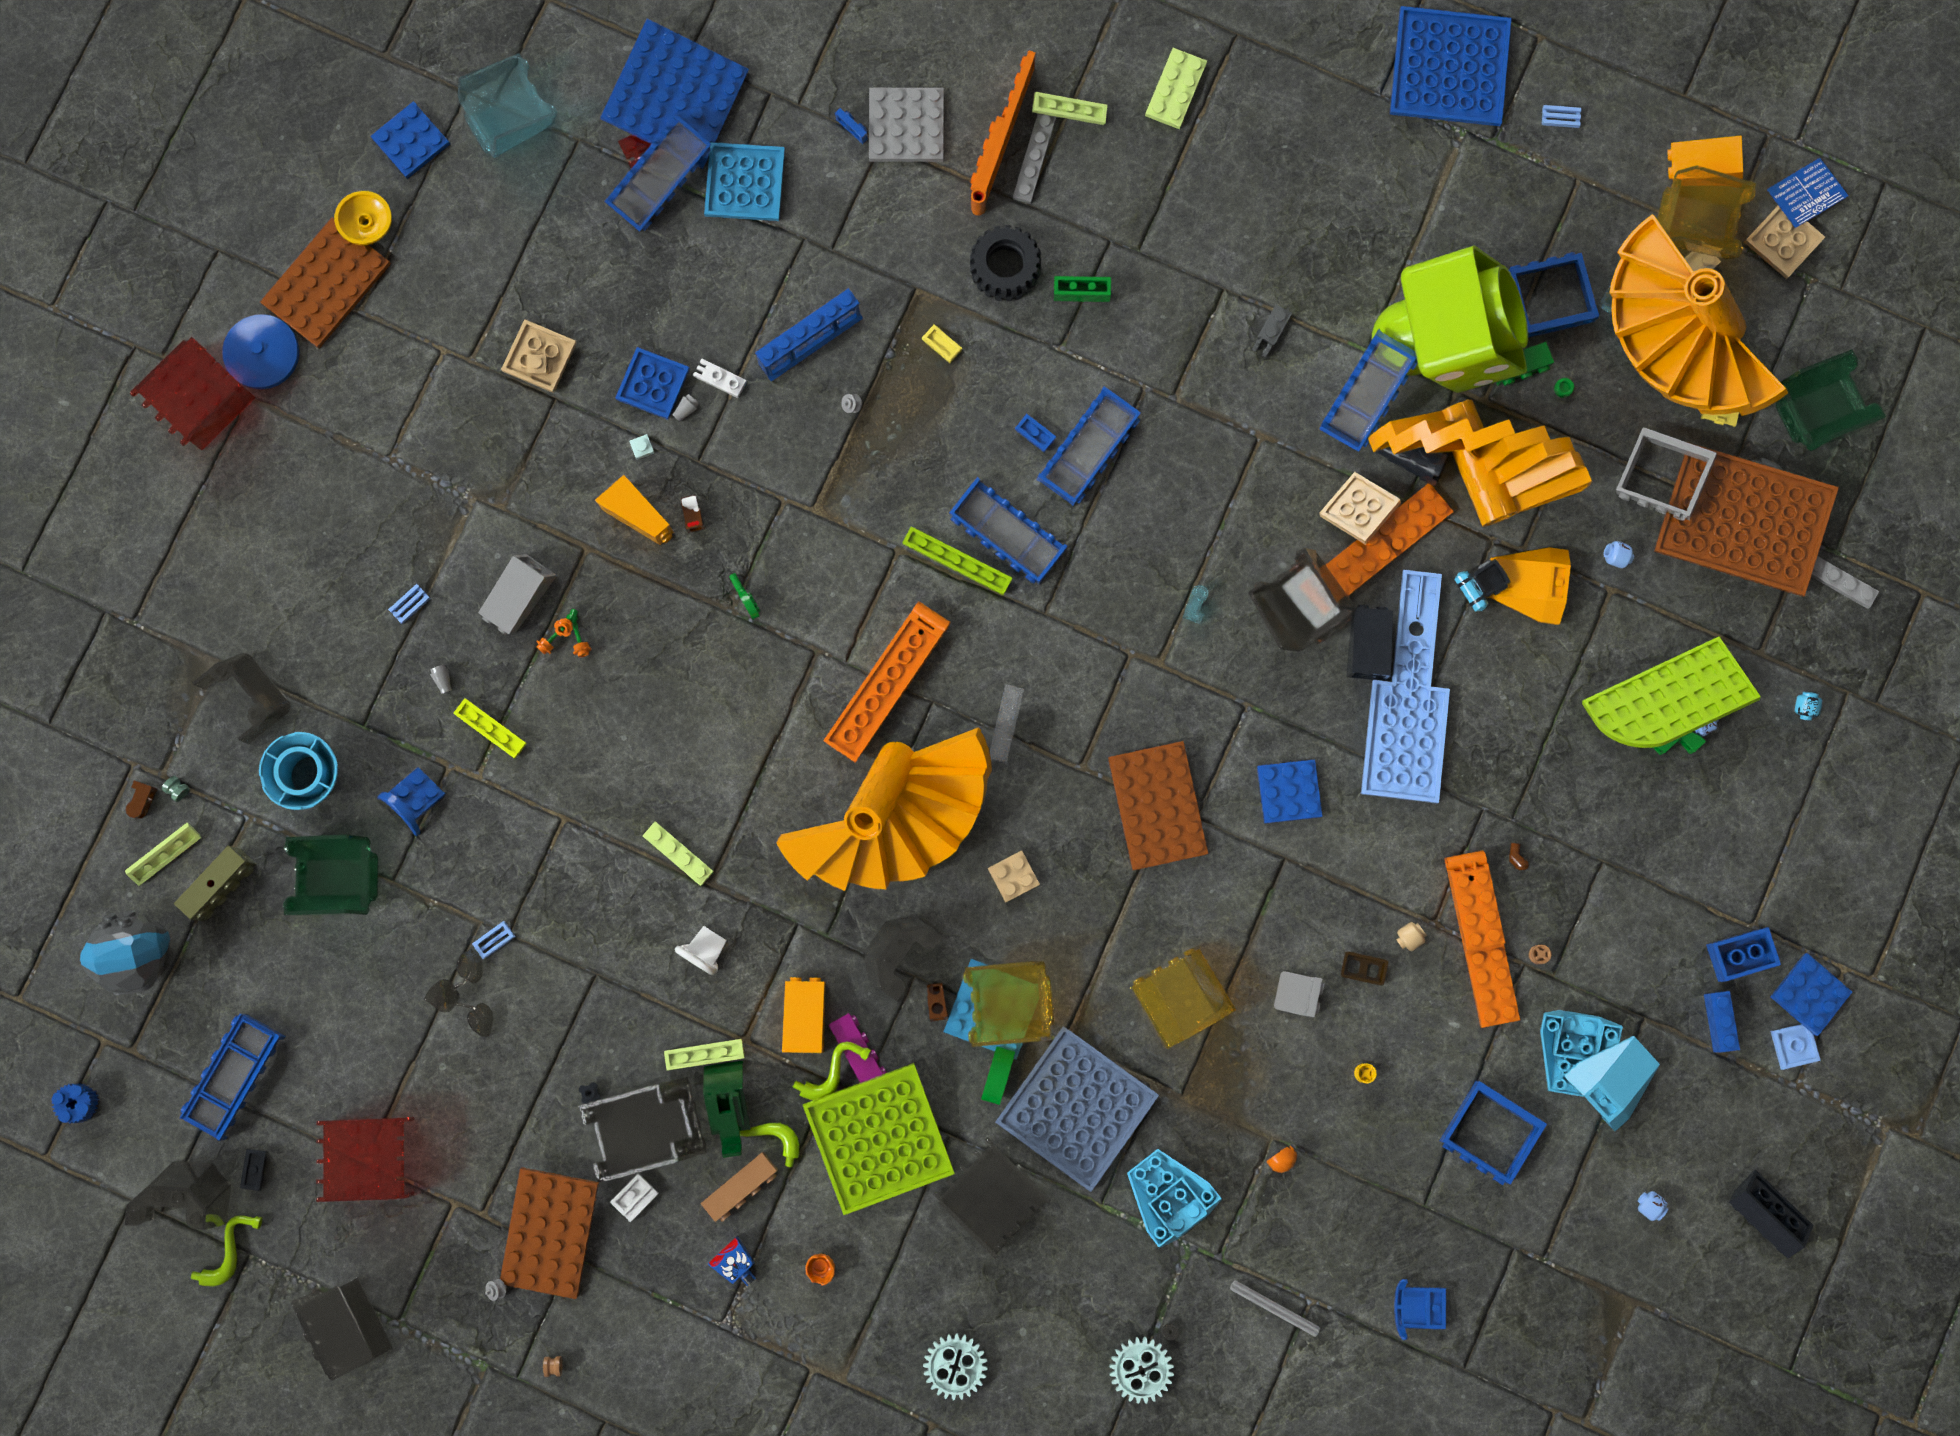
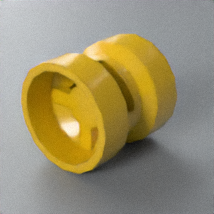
M1365 1063L1359 1064L1354 1071L1356 1080L1361 1083H1371L1377 1075L1376 1069L1372 1065Z

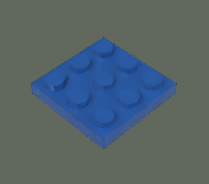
M414 101L371 135L375 143L407 179L450 145L449 141Z
M637 347L616 395V400L669 420L690 368Z
M1315 760L1257 766L1264 824L1322 817Z
M1805 953L1770 997L1813 1035L1818 1036L1852 991L1812 956Z

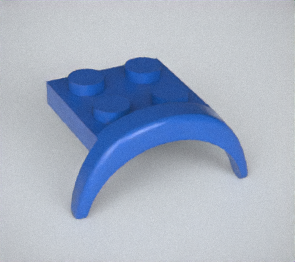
M417 767L388 793H380L377 798L390 806L408 825L413 834L418 836L420 828L416 820L445 796V793Z
M1400 1280L1395 1291L1394 1314L1396 1328L1401 1339H1408L1405 1328L1446 1329V1288L1406 1287L1408 1280Z

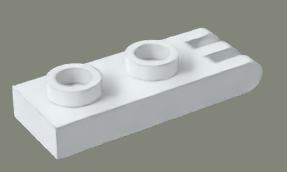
M701 359L700 363L706 367L703 368L698 365L696 369L702 372V375L694 372L693 376L739 398L747 381Z

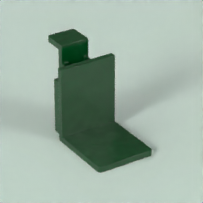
M737 1061L705 1066L703 1095L711 1134L720 1135L723 1158L742 1155L740 1131L751 1130L743 1091V1062Z

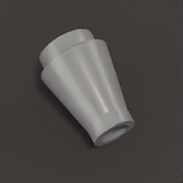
M690 394L686 397L683 396L672 415L681 422L698 409L699 402Z
M445 664L430 669L432 673L430 675L441 694L451 691L449 669H446Z

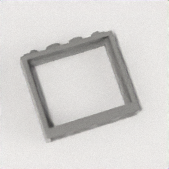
M1643 427L1616 492L1619 498L1630 501L1632 499L1637 501V504L1642 507L1648 508V506L1656 508L1655 511L1666 514L1668 512L1673 514V517L1678 520H1690L1717 458V453ZM1646 441L1707 462L1687 511L1625 489Z

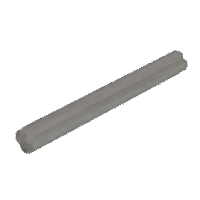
M1236 1280L1232 1282L1230 1289L1233 1292L1316 1337L1320 1331L1319 1326Z

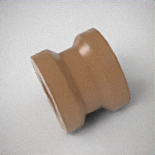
M1535 945L1529 950V959L1534 964H1545L1551 959V951L1546 945Z
M544 1357V1377H549L550 1375L561 1376L563 1368L562 1357Z

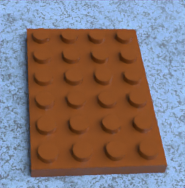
M332 217L260 303L320 349L391 263L369 245H357L345 240L338 232L335 220Z
M1184 741L1108 757L1132 870L1208 854Z
M524 1167L520 1168L500 1279L506 1286L572 1299L578 1298L599 1182Z

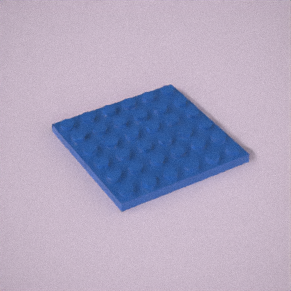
M1401 6L1390 115L1501 126L1511 18Z
M646 19L600 119L652 144L677 114L709 143H715L749 69ZM678 125L665 141L688 162L702 146L681 125ZM709 154L705 159L701 156L697 161L699 168H704Z

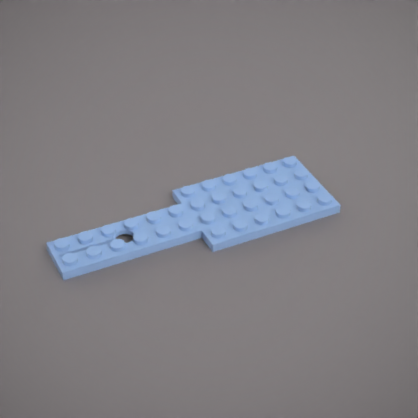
M1403 570L1392 682L1372 681L1361 794L1439 803L1450 689L1431 687L1442 574ZM1412 622H1419L1423 626L1422 635L1414 636L1410 633L1409 626Z

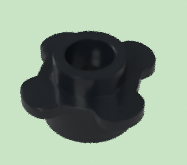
M595 1082L588 1086L582 1085L579 1087L583 1104L600 1100L601 1096L598 1094V1085Z

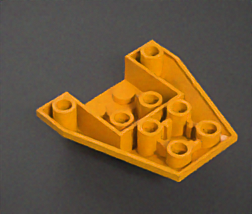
M1549 547L1490 558V560L1496 559L1511 583L1505 591L1498 595L1493 594L1489 598L1538 622L1560 625L1568 593L1571 567L1569 550Z

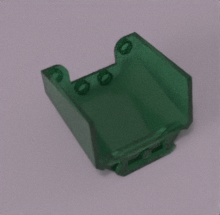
M1853 349L1802 368L1780 382L1787 389L1788 394L1776 402V409L1792 441L1806 445L1810 451L1821 448L1886 418L1879 404L1865 405L1850 375V372L1854 371L1858 366V359Z
M355 835L286 837L284 850L289 857L296 858V882L294 885L295 896H288L283 903L284 915H367L370 911L369 905L371 901H375L378 897V856L376 853H372L370 849L371 842L369 837Z

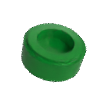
M1568 378L1559 379L1554 386L1556 395L1561 398L1569 397L1574 391V383Z

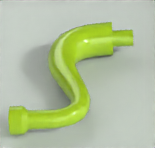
M842 1042L833 1052L829 1076L823 1084L815 1085L806 1081L804 1085L796 1080L793 1088L801 1091L799 1096L809 1100H816L832 1094L837 1090L840 1082L841 1055L843 1051L851 1050L866 1060L871 1050L862 1048L852 1042Z
M767 1123L751 1127V1130L740 1131V1136L744 1137L761 1135L779 1137L783 1143V1156L786 1157L785 1166L793 1167L794 1158L799 1157L798 1137L794 1130L787 1125Z
M240 1215L231 1218L225 1228V1258L223 1264L216 1270L203 1269L201 1273L193 1271L191 1279L198 1280L201 1286L211 1287L227 1282L234 1274L237 1266V1251L234 1238L235 1225L242 1223L251 1225L255 1229H260L262 1217L256 1216L252 1218Z

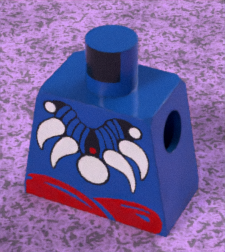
M738 1236L708 1263L711 1268L732 1284L740 1278L748 1286L756 1279L749 1271V1268L755 1262Z

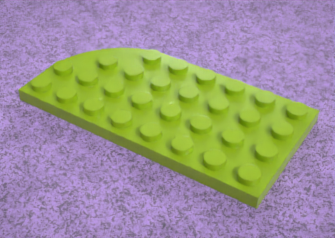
M1717 637L1583 700L1582 704L1598 729L1609 738L1627 746L1652 748L1668 744L1757 702L1761 696L1721 638Z

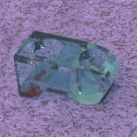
M1197 585L1193 588L1182 618L1198 624L1201 623L1204 614L1199 613L1202 603L1208 597V590L1205 586Z

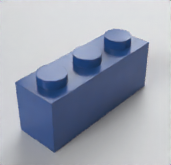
M1730 991L1704 994L1713 1052L1721 1053L1740 1050Z

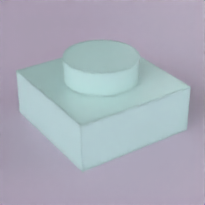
M647 434L629 441L637 460L654 454Z

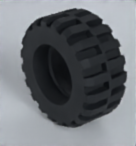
M1005 225L1003 229H1000V226H996L994 231L991 232L988 229L984 232L983 237L979 236L970 255V272L972 273L973 282L977 283V288L980 292L985 291V296L989 298L995 296L997 301H1001V298H1006V302L1012 301L1013 297H1016L1017 300L1022 298V294L1025 293L1027 295L1031 292V288L1036 286L1041 273L1040 248H1037L1036 240H1031V235L1027 231L1022 233L1019 227H1016L1015 230L1011 229V225ZM999 250H1012L1023 259V268L1015 276L999 277L992 273L988 267L990 256Z

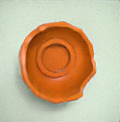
M1292 1146L1284 1148L1266 1161L1273 1171L1283 1173L1294 1167L1297 1160V1152Z
M815 1254L808 1259L805 1266L806 1275L812 1283H818L823 1286L832 1281L835 1275V1263L831 1257L826 1254Z

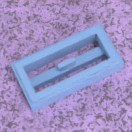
M1544 105L1542 125L1579 128L1581 108ZM1546 117H1549V118H1557V119H1575V122H1574V121L1547 120Z
M416 584L388 610L403 624L431 598ZM417 591H419L413 598H411L402 608H400L396 612V610L401 605H403L411 596H413ZM421 596L424 597L402 618L400 617V615L406 609H408L416 600H418Z
M503 921L472 943L482 959L485 960L516 936L512 933L507 923ZM504 927L505 930L501 932L499 935L494 937L481 948L478 946L483 941H485L494 933H496ZM506 934L509 935L507 938H505L504 940H502L500 943H498L496 946H494L493 948H491L489 951H487L486 953H483V951H484L485 949H487L488 947H490L492 944H494L496 941H498L499 939H501L503 936H505Z

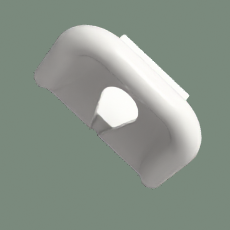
M703 926L690 944L676 946L675 952L708 974L715 975L718 971L716 961L727 940Z

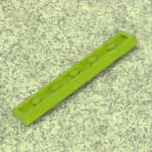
M912 526L902 542L903 545L1003 596L1012 581V577Z

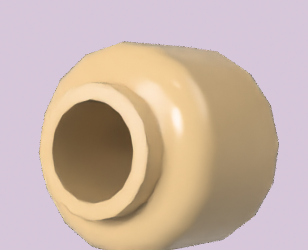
M1410 922L1398 930L1399 938L1396 940L1402 949L1407 948L1409 951H1413L1425 943L1424 937L1427 935L1418 923Z

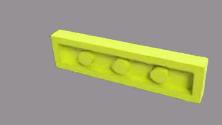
M464 698L453 713L515 759L527 744L466 698Z

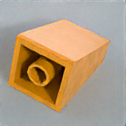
M1742 136L1671 143V149L1668 150V161H1672V167L1668 168L1669 179H1673V185L1743 184Z
M624 475L595 499L604 512L659 545L667 543L673 537L674 531Z
M791 977L790 981H785L782 1052L824 1053L826 982H821V978H809V981H802V978Z

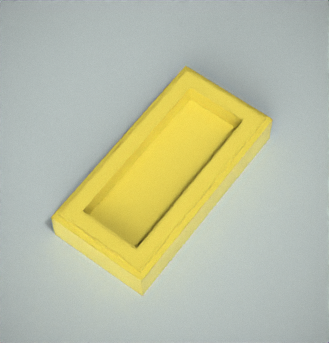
M935 324L922 337L926 344L949 363L962 351V347Z

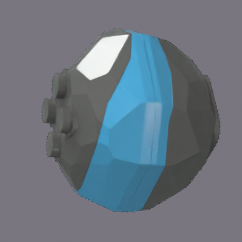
M135 910L124 912L122 918L116 916L115 913L107 914L104 916V920L98 923L92 930L81 952L80 962L82 968L90 978L105 990L113 992V995H124L148 990L163 972L170 943L169 932L159 922L147 916L139 915Z

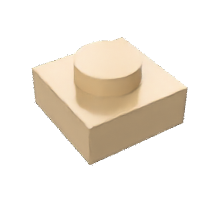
M527 355V374L547 375V355Z

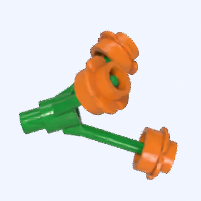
M571 609L570 614L566 618L555 622V633L548 640L542 637L540 641H536L538 643L537 648L544 655L547 652L551 654L550 651L554 647L550 643L558 635L567 637L571 634L572 630H574L578 644L573 646V654L578 655L579 658L589 655L592 648L589 647L588 642H582L577 624V610Z

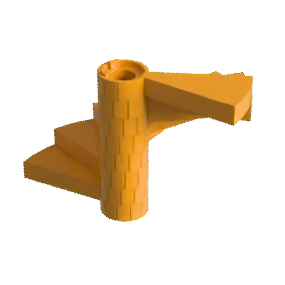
M1652 214L1632 231L1617 253L1621 259L1615 270L1610 287L1612 321L1615 334L1620 339L1626 355L1639 375L1650 386L1659 391L1663 397L1683 406L1696 408L1701 414L1721 415L1740 412L1741 416L1764 409L1787 395V389L1740 341L1745 334L1746 323L1721 274L1710 268L1699 269L1693 272L1655 216Z
M1469 399L1454 404L1442 411L1390 421L1368 438L1373 452L1391 447L1393 454L1421 447L1425 448L1427 454L1452 451L1482 527L1496 524L1517 513L1582 492L1592 483L1579 452H1575L1570 437L1550 440L1545 425L1515 434L1509 419L1484 428L1473 400Z
M978 727L916 752L901 742L885 744L845 813L844 820L781 834L776 842L780 851L791 866L807 881L815 874L823 881L843 891L847 889L849 883L886 890L890 882L908 881L925 877L929 867L944 861L957 851L959 844L972 829L980 812L987 791V781L992 771L990 752L984 735Z

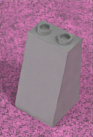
M527 554L515 555L511 558L478 613L483 616L482 619L487 623H493L498 626V630L506 635L516 633L557 575Z

